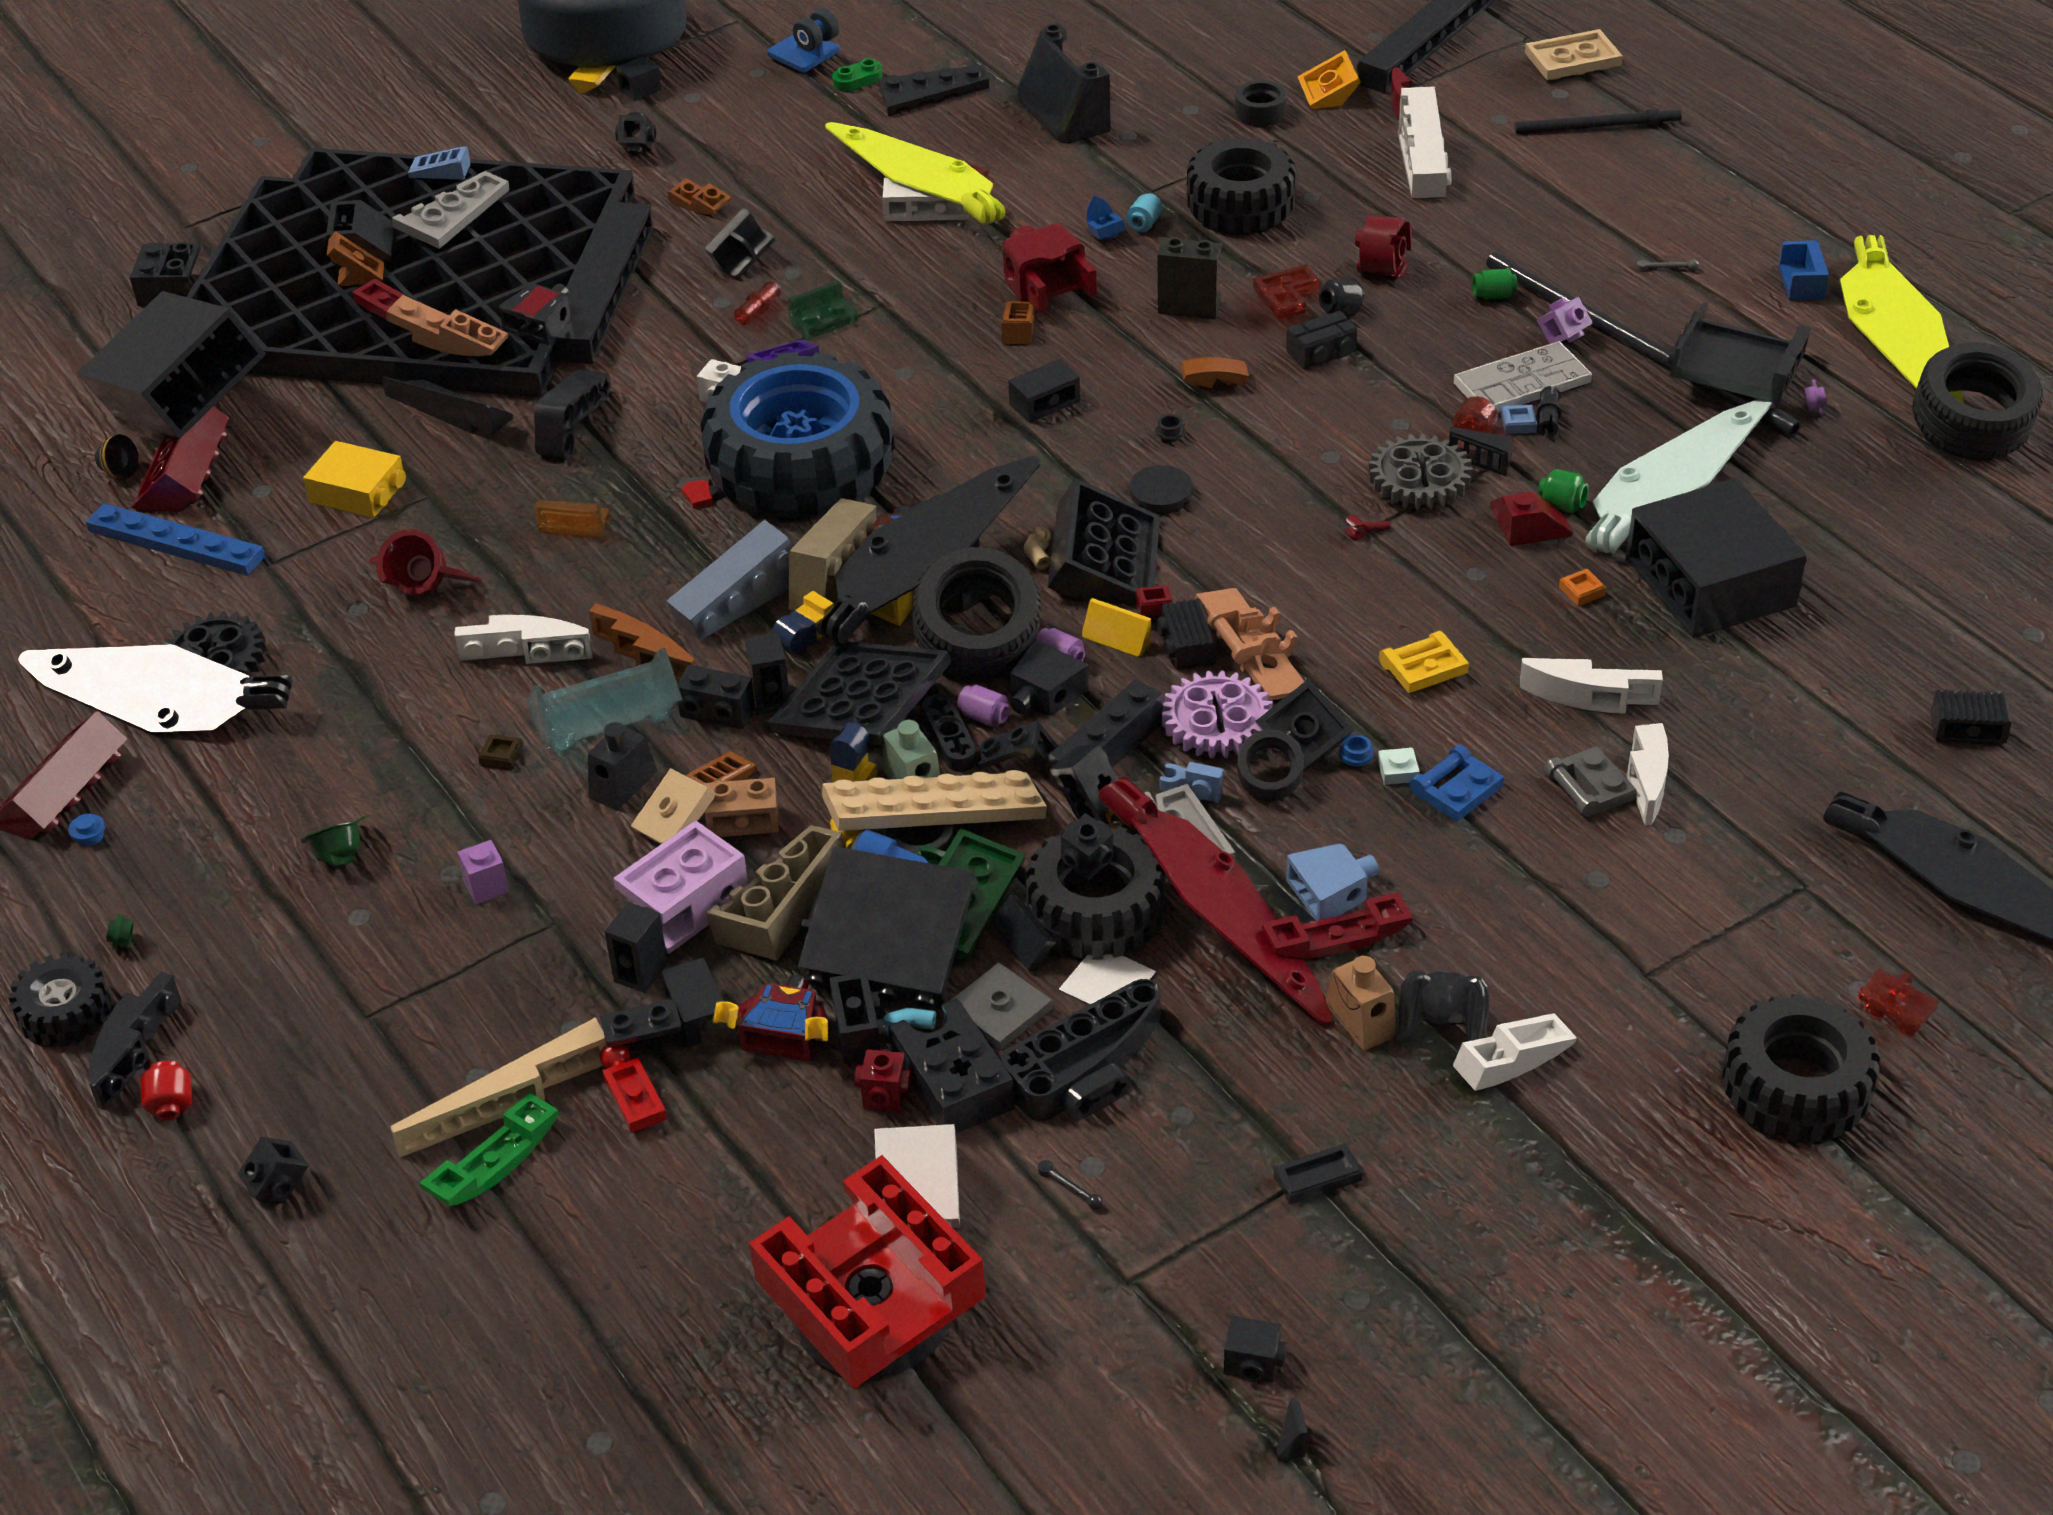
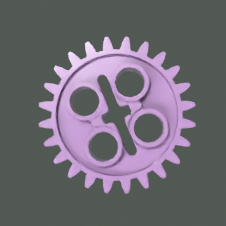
M1222 670L1218 677H1214L1210 671L1206 672L1205 678H1201L1198 674L1194 673L1192 682L1182 678L1181 687L1172 685L1171 693L1165 694L1162 727H1166V736H1173L1174 745L1183 742V751H1188L1194 747L1196 748V756L1201 755L1204 751H1209L1210 758H1214L1216 752H1221L1224 758H1228L1229 751L1233 750L1238 755L1243 742L1252 734L1262 731L1255 722L1272 708L1273 703L1268 701V692H1261L1260 684L1250 686V677L1240 681L1238 680V673H1234L1228 678ZM1212 695L1216 696L1217 699L1218 718L1220 723H1222V733H1220L1217 728V715L1215 706L1213 705Z

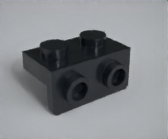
M675 999L600 1015L607 1047L625 1044L630 1052L682 1040L681 1022Z

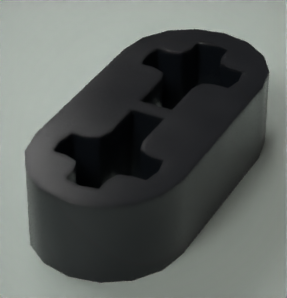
M1109 1064L1069 1086L1061 1097V1106L1073 1119L1082 1120L1123 1097L1131 1086V1078L1119 1065Z

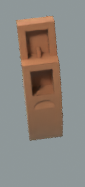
M404 295L387 310L386 320L411 331L413 342L441 352L463 356L492 355L508 338L507 332L456 309L450 315H446Z

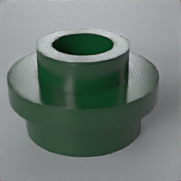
M122 914L118 915L116 921L110 920L106 942H112V950L119 951L120 947L129 949L134 920L125 919V915Z

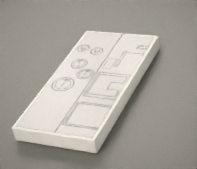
M1558 341L1454 374V384L1486 417L1501 412L1502 406L1523 405L1541 399L1540 392L1547 386H1551V394H1553L1554 387L1559 392H1563L1591 382L1592 373Z

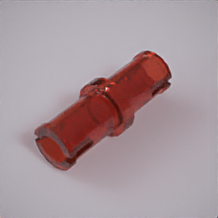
M769 281L758 291L750 293L746 298V302L734 311L735 320L740 325L745 326L757 315L765 313L769 308V304L781 294L778 284Z

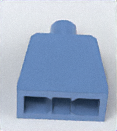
M1335 844L1287 855L1286 881L1315 921L1339 916L1363 903L1366 899L1367 879L1379 873L1378 864L1372 855L1355 859L1343 844Z

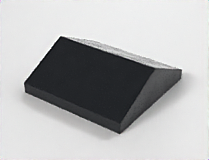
M1307 679L1255 722L1262 731L1279 730L1290 735L1299 743L1304 755L1303 772L1326 759L1354 732V728L1310 679ZM1281 751L1283 755L1290 761L1289 756L1285 752Z

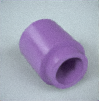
M1044 628L1036 636L1035 640L1083 662L1085 649L1082 640L1055 628Z
M978 685L973 687L966 686L958 697L957 709L963 712L965 717L995 728L1004 723L1009 716L1010 705L1008 704L1007 697Z

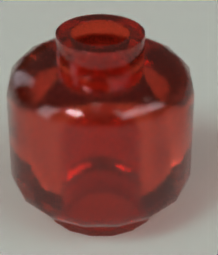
M1479 396L1469 397L1462 402L1454 415L1453 427L1491 433L1498 421L1497 409L1486 398Z

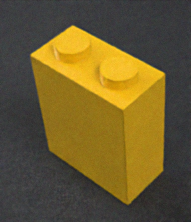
M335 441L307 472L303 480L309 502L375 518L381 509L388 504L396 491L403 486L406 481V474L403 470L401 456Z

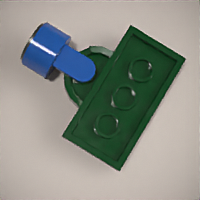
M961 828L946 852L933 846L919 845L917 851L910 852L897 847L896 840L869 829L860 832L851 847L853 850L975 872L980 887L976 900L970 899L954 957L963 962H967L1023 867L1026 856L1024 853Z

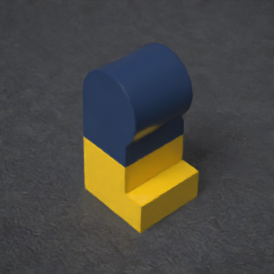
M814 591L803 597L804 604L790 613V615L781 617L772 629V633H779L781 644L794 653L803 651L824 637L818 634L816 626L834 606V603Z
M851 722L846 723L842 728L841 734L830 744L832 783L843 779L852 782L869 781L877 776V764L868 761L867 745L870 742V736L861 725Z

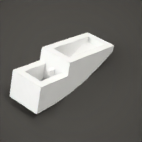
M1663 723L1635 726L1632 751H1630L1627 779L1636 788L1635 801L1645 826L1653 824L1664 795L1669 753Z
M1555 1013L1504 1023L1496 1026L1492 1037L1463 1042L1453 1067L1477 1091L1498 1085L1535 1069L1575 1044L1577 1037Z

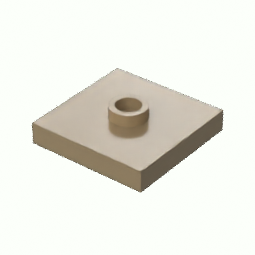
M670 768L631 824V827L644 836L662 844L695 820L698 822L716 793L699 782Z

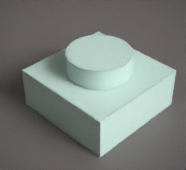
M1413 748L1378 751V764L1384 785L1410 783V780L1419 774L1420 771Z

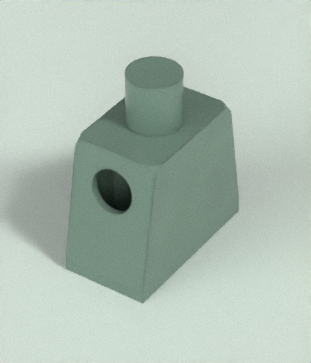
M913 720L902 721L897 729L883 735L882 770L890 780L904 779L907 776L919 775L918 777L927 778L940 775L937 753L919 729L917 722Z

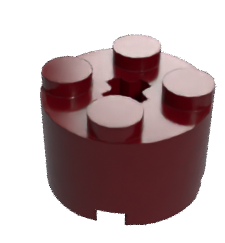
M1368 215L1366 217L1363 230H1358L1355 236V246L1360 248L1357 261L1358 273L1389 277H1402L1409 263V260H1404L1406 250L1411 251L1412 228L1410 222L1406 221L1407 219Z

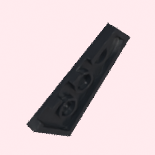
M970 64L966 67L954 69L943 68L932 72L918 71L910 75H890L886 78L878 79L879 90L888 116L897 114L896 109L906 106L908 110L920 108L919 103L932 100L934 103L944 101L947 95L952 93L959 97L989 88V77L984 64Z

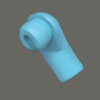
M905 1008L887 1013L883 1017L886 1036L889 1037L888 1026L901 1020H906L913 1028L934 1030L936 1012Z

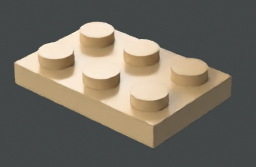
M1600 29L1526 43L1525 54L1546 80H1557L1565 76L1582 75L1586 72L1607 70L1611 67L1622 65L1623 56Z

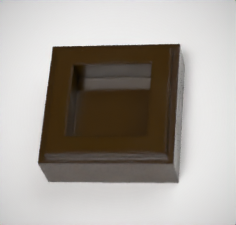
M490 734L478 756L479 765L512 771L524 748L522 738Z

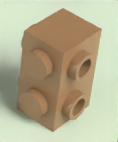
M775 778L704 783V786L716 793L714 799L705 810L707 829L718 837L779 832Z

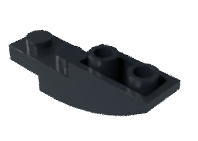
M161 971L139 997L126 993L106 1020L94 1046L89 1067V1086L98 1108L104 1110L122 1092L126 1083L144 1066L149 1058L145 1042L153 1037L156 1029L169 1014L176 1010L181 1001L173 975Z

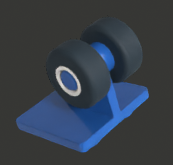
M819 8L810 15V18H802L793 25V35L767 49V56L801 72L811 70L816 65L840 52V46L830 41L839 34V23L836 16L827 8Z

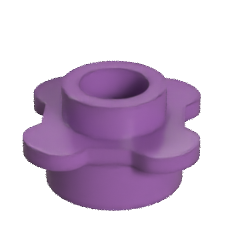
M1815 379L1811 380L1812 386L1804 388L1805 399L1809 412L1819 410V414L1822 416V406L1827 405L1824 388H1817Z

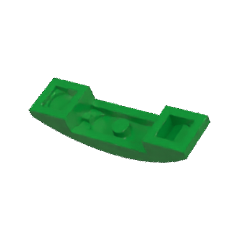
M531 1093L527 1094L503 1114V1127L458 1164L455 1165L449 1160L445 1161L419 1183L420 1188L447 1206L466 1202L484 1193L505 1178L533 1151L558 1117V1109Z

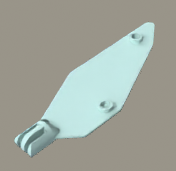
M1757 399L1723 411L1621 467L1593 500V505L1600 520L1586 536L1585 543L1587 547L1594 551L1598 548L1600 552H1611L1614 554L1629 536L1632 508L1709 485L1768 411L1772 402Z

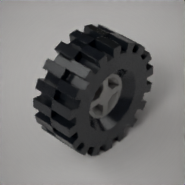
M60 953V959L54 960L53 956L50 955L44 957L45 963L39 965L35 961L29 964L31 970L29 972L22 970L17 975L20 982L13 981L10 986L12 992L8 993L10 1007L17 1025L25 1038L29 1037L30 1041L36 1045L42 1040L44 1047H53L54 1042H59L60 1047L69 1046L68 1040L75 1038L77 1043L85 1040L83 1034L86 1032L93 1035L98 1031L96 1023L104 1025L107 1020L105 1013L111 1012V997L99 966L96 967L95 961L90 958L85 961L83 955L75 954L74 958L70 959L68 953Z

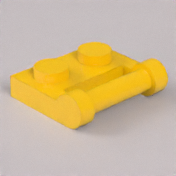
M1442 631L1431 633L1427 639L1394 650L1387 648L1379 652V660L1385 670L1389 669L1408 693L1468 673L1469 662Z

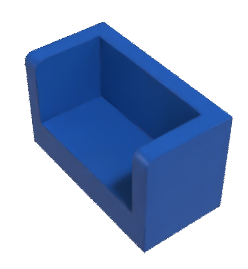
M1818 240L1782 242L1778 267L1788 299H1825L1829 273Z

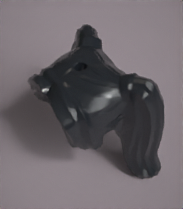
M1413 970L1408 973L1401 985L1399 1028L1393 1036L1395 1042L1399 1044L1411 1041L1417 1031L1419 1020L1433 1024H1464L1467 1029L1468 1041L1486 1038L1490 995L1484 978L1480 976L1465 977L1456 972L1445 973L1442 971L1427 974Z

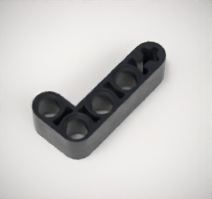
M579 369L539 399L534 415L535 451L538 455L569 459L575 445V424L608 398L611 389L609 374Z

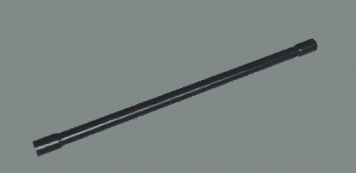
M1498 252L1491 253L1486 261V266L1491 270L1509 268L1511 274H1516L1517 283L1553 303L1565 297L1567 302L1575 298L1521 268L1514 261ZM1582 302L1593 322L1592 325L1672 369V365L1668 364L1670 350ZM1699 384L1736 406L1757 400L1751 396ZM1772 407L1761 418L1770 427L1790 438L1795 437L1801 428L1799 420Z

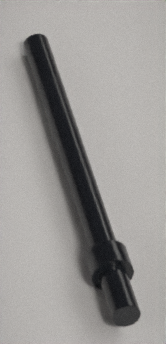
M1659 108L1647 109L1646 112L1521 121L1514 123L1515 133L1644 123L1647 126L1659 125L1660 122L1681 121L1682 112L1681 110L1659 111Z

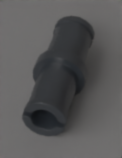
M1547 386L1541 390V401L1537 406L1538 431L1544 436L1545 429H1547V437H1553L1558 432V420L1561 417L1562 408L1559 404V390L1554 387L1553 394H1551V386Z

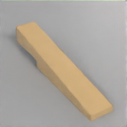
M596 1017L390 1126L399 1157L406 1156L500 1119L505 1112L529 1093L546 1101L543 1089L601 1067L599 1053L606 1045L604 1032Z

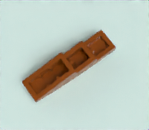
M597 603L590 609L593 636L612 641L615 653L635 659L637 670L679 682L687 666H695V659L675 641L650 625Z

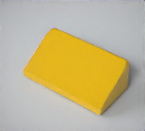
M616 65L579 66L569 77V81L578 93H586L598 87Z
M1092 598L1089 602L1082 637L1140 657L1151 644V618Z

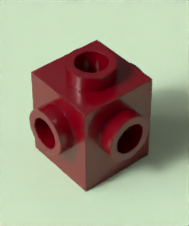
M866 1050L863 1065H857L855 1071V1087L861 1088L863 1109L901 1112L905 1092H910L912 1083V1070L906 1069L905 1053L888 1050Z

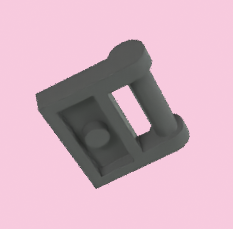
M1598 746L1564 759L1559 757L1551 758L1544 765L1543 770L1552 780H1556L1577 803L1576 809L1584 817H1590L1635 800L1636 788ZM1570 774H1573L1590 794H1587Z

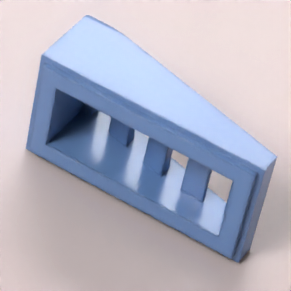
M458 147L415 157L408 172L409 178L463 180L470 166L468 148Z

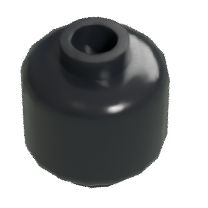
M1350 277L1328 280L1319 293L1320 306L1327 315L1341 311L1345 316H1353L1360 311L1364 301V292L1357 280Z

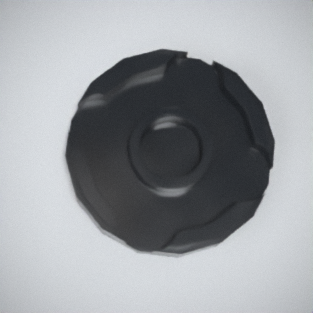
M1163 465L1147 467L1137 472L1130 481V498L1137 506L1140 504L1146 507V510L1156 514L1176 512L1184 507V503L1187 501L1189 503L1192 499L1193 482L1190 476L1179 468Z

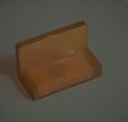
M538 499L534 507L539 532L600 537L609 517V509L601 508L598 504Z

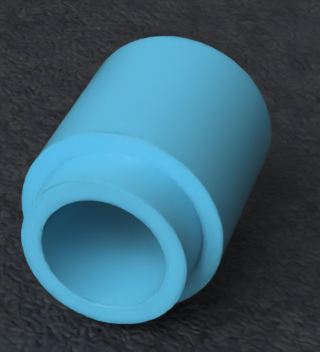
M1150 193L1139 196L1126 213V221L1129 227L1141 233L1150 230L1162 213L1161 200L1156 195Z

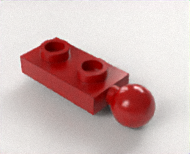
M625 1044L614 1047H607L605 1045L599 1053L600 1062L606 1068L602 1070L604 1081L630 1133L667 1120L666 1110L639 1058L629 1060L630 1053Z

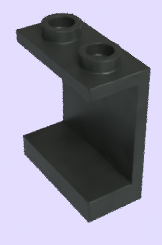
M1177 237L1162 238L1157 254L1158 314L1216 319L1221 303V292H1217V272L1222 243L1208 240H1183Z

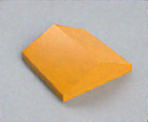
M1345 50L1298 76V80L1312 109L1342 106L1361 83Z

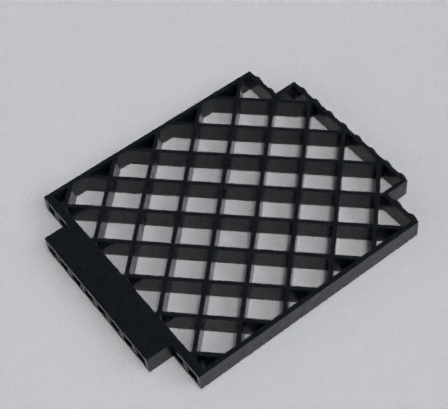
M311 148L292 178L266 176L259 178L256 185L252 187L245 203L241 205L237 216L232 220L226 234L222 236L218 247L212 252L205 268L201 270L197 281L191 286L187 298L229 308L259 344L266 355L248 373L383 384V376L399 381L425 379L447 390L543 397L559 361L594 363L654 229L651 205L632 203L635 197L632 170L470 159V166L463 180L409 178L408 172L414 158L422 155ZM484 171L508 181L509 190H518L507 193L499 198L441 248H436L395 228L391 260L383 261L384 270L381 282L407 297L442 313L462 306L464 309L460 310V312L502 331L499 311L500 304L531 284H538L550 289L557 284H562L570 293L568 298L571 315L570 321L550 346L540 343L536 351L532 350L529 346L538 342L507 332L508 338L492 355L463 356L443 352L426 360L416 359L436 350L413 342L411 331L390 339L389 335L399 332L404 328L387 321L373 312L366 314L365 311H368V309L354 302L352 292L363 285H356L343 290L342 288L346 286L338 285L339 270L342 266L333 263L320 266L331 261V258L327 256L328 241L326 236L331 202L361 200L392 220V217L398 214L406 216L412 213L411 208L420 203L426 206L434 202L435 196L442 192L456 191V185ZM446 184H451V185H448V186L443 187V188H441V189H438V190L433 191V189L439 188V187L444 186V185H446ZM585 194L570 201L567 200L575 195ZM413 197L415 198V199H412V200L407 201V202H405V203H402V204H399V205H397V206H394V207H392V208H388V207H390V206H392V205H395V204H397V203L403 202V201L408 200V199H410V198H413ZM545 207L548 208V209L545 210V211H542V212H540V213L534 214V215L529 216V217H527V218H524V217H523V216H525V215H527V214H530V213L535 212V211H537V210H540V209H542V208H545ZM301 211V212L296 213V214H294V215L288 216V215L293 214V213H295V212ZM598 218V221H597L596 224H593V223L591 222L592 220ZM502 224L504 225V227L499 228L482 236L479 235V233L495 228ZM569 229L572 231L551 241L547 240V238ZM326 232L325 234H322V235L317 236V237H315V238L309 239V240L304 241V242H302V243H298V242H300V241H302V240H305V239H307V238H310V237H312V236H315V235H318V234H320V233ZM457 242H460V243H461V244H459V245H457V246H454V247H452V248L446 249V250L441 251V252H439V253H436V254L434 253V251H437V250H439V249H442V248L447 247V246H449V245H452V244H454V243H457ZM522 248H528V250L508 257L506 259L502 257L517 250H520ZM281 249V251H278V252L273 253V254H271V255H268V256H266V257L260 258V259H258V260L252 261L253 259H256V258H258V257H261V256H263V255H266V254H269V253H271V252H274V251H276V250ZM580 258L577 265L571 262L573 260ZM411 260H416V262L396 269L394 271H388L391 268H394ZM477 266H484V268H481L464 276H457V274H460ZM549 270L554 272L532 282L526 281V279ZM300 272L303 273V274H301V275H299V276H296V277L291 278V279H289V280H286V281H284V282L278 283V284H276V285L273 284V283H275V282H277V281L283 280V279H285V278H288V277L293 276V275H295V274H298V273H300ZM437 282L440 284L414 296L411 294ZM504 288L509 290L485 301L481 299ZM257 290L256 293L250 294L233 302L227 303V301L232 300L234 298ZM323 295L326 297L311 304H308L306 306H303L301 308H296V306L301 305ZM276 314L280 315L278 317H275L253 327L248 326ZM345 319L349 321L347 323H344L322 333L318 332V330L323 329ZM298 338L302 339V341L285 348H276ZM369 343L372 345V347L355 354L347 353ZM508 355L514 358L497 366L486 365Z

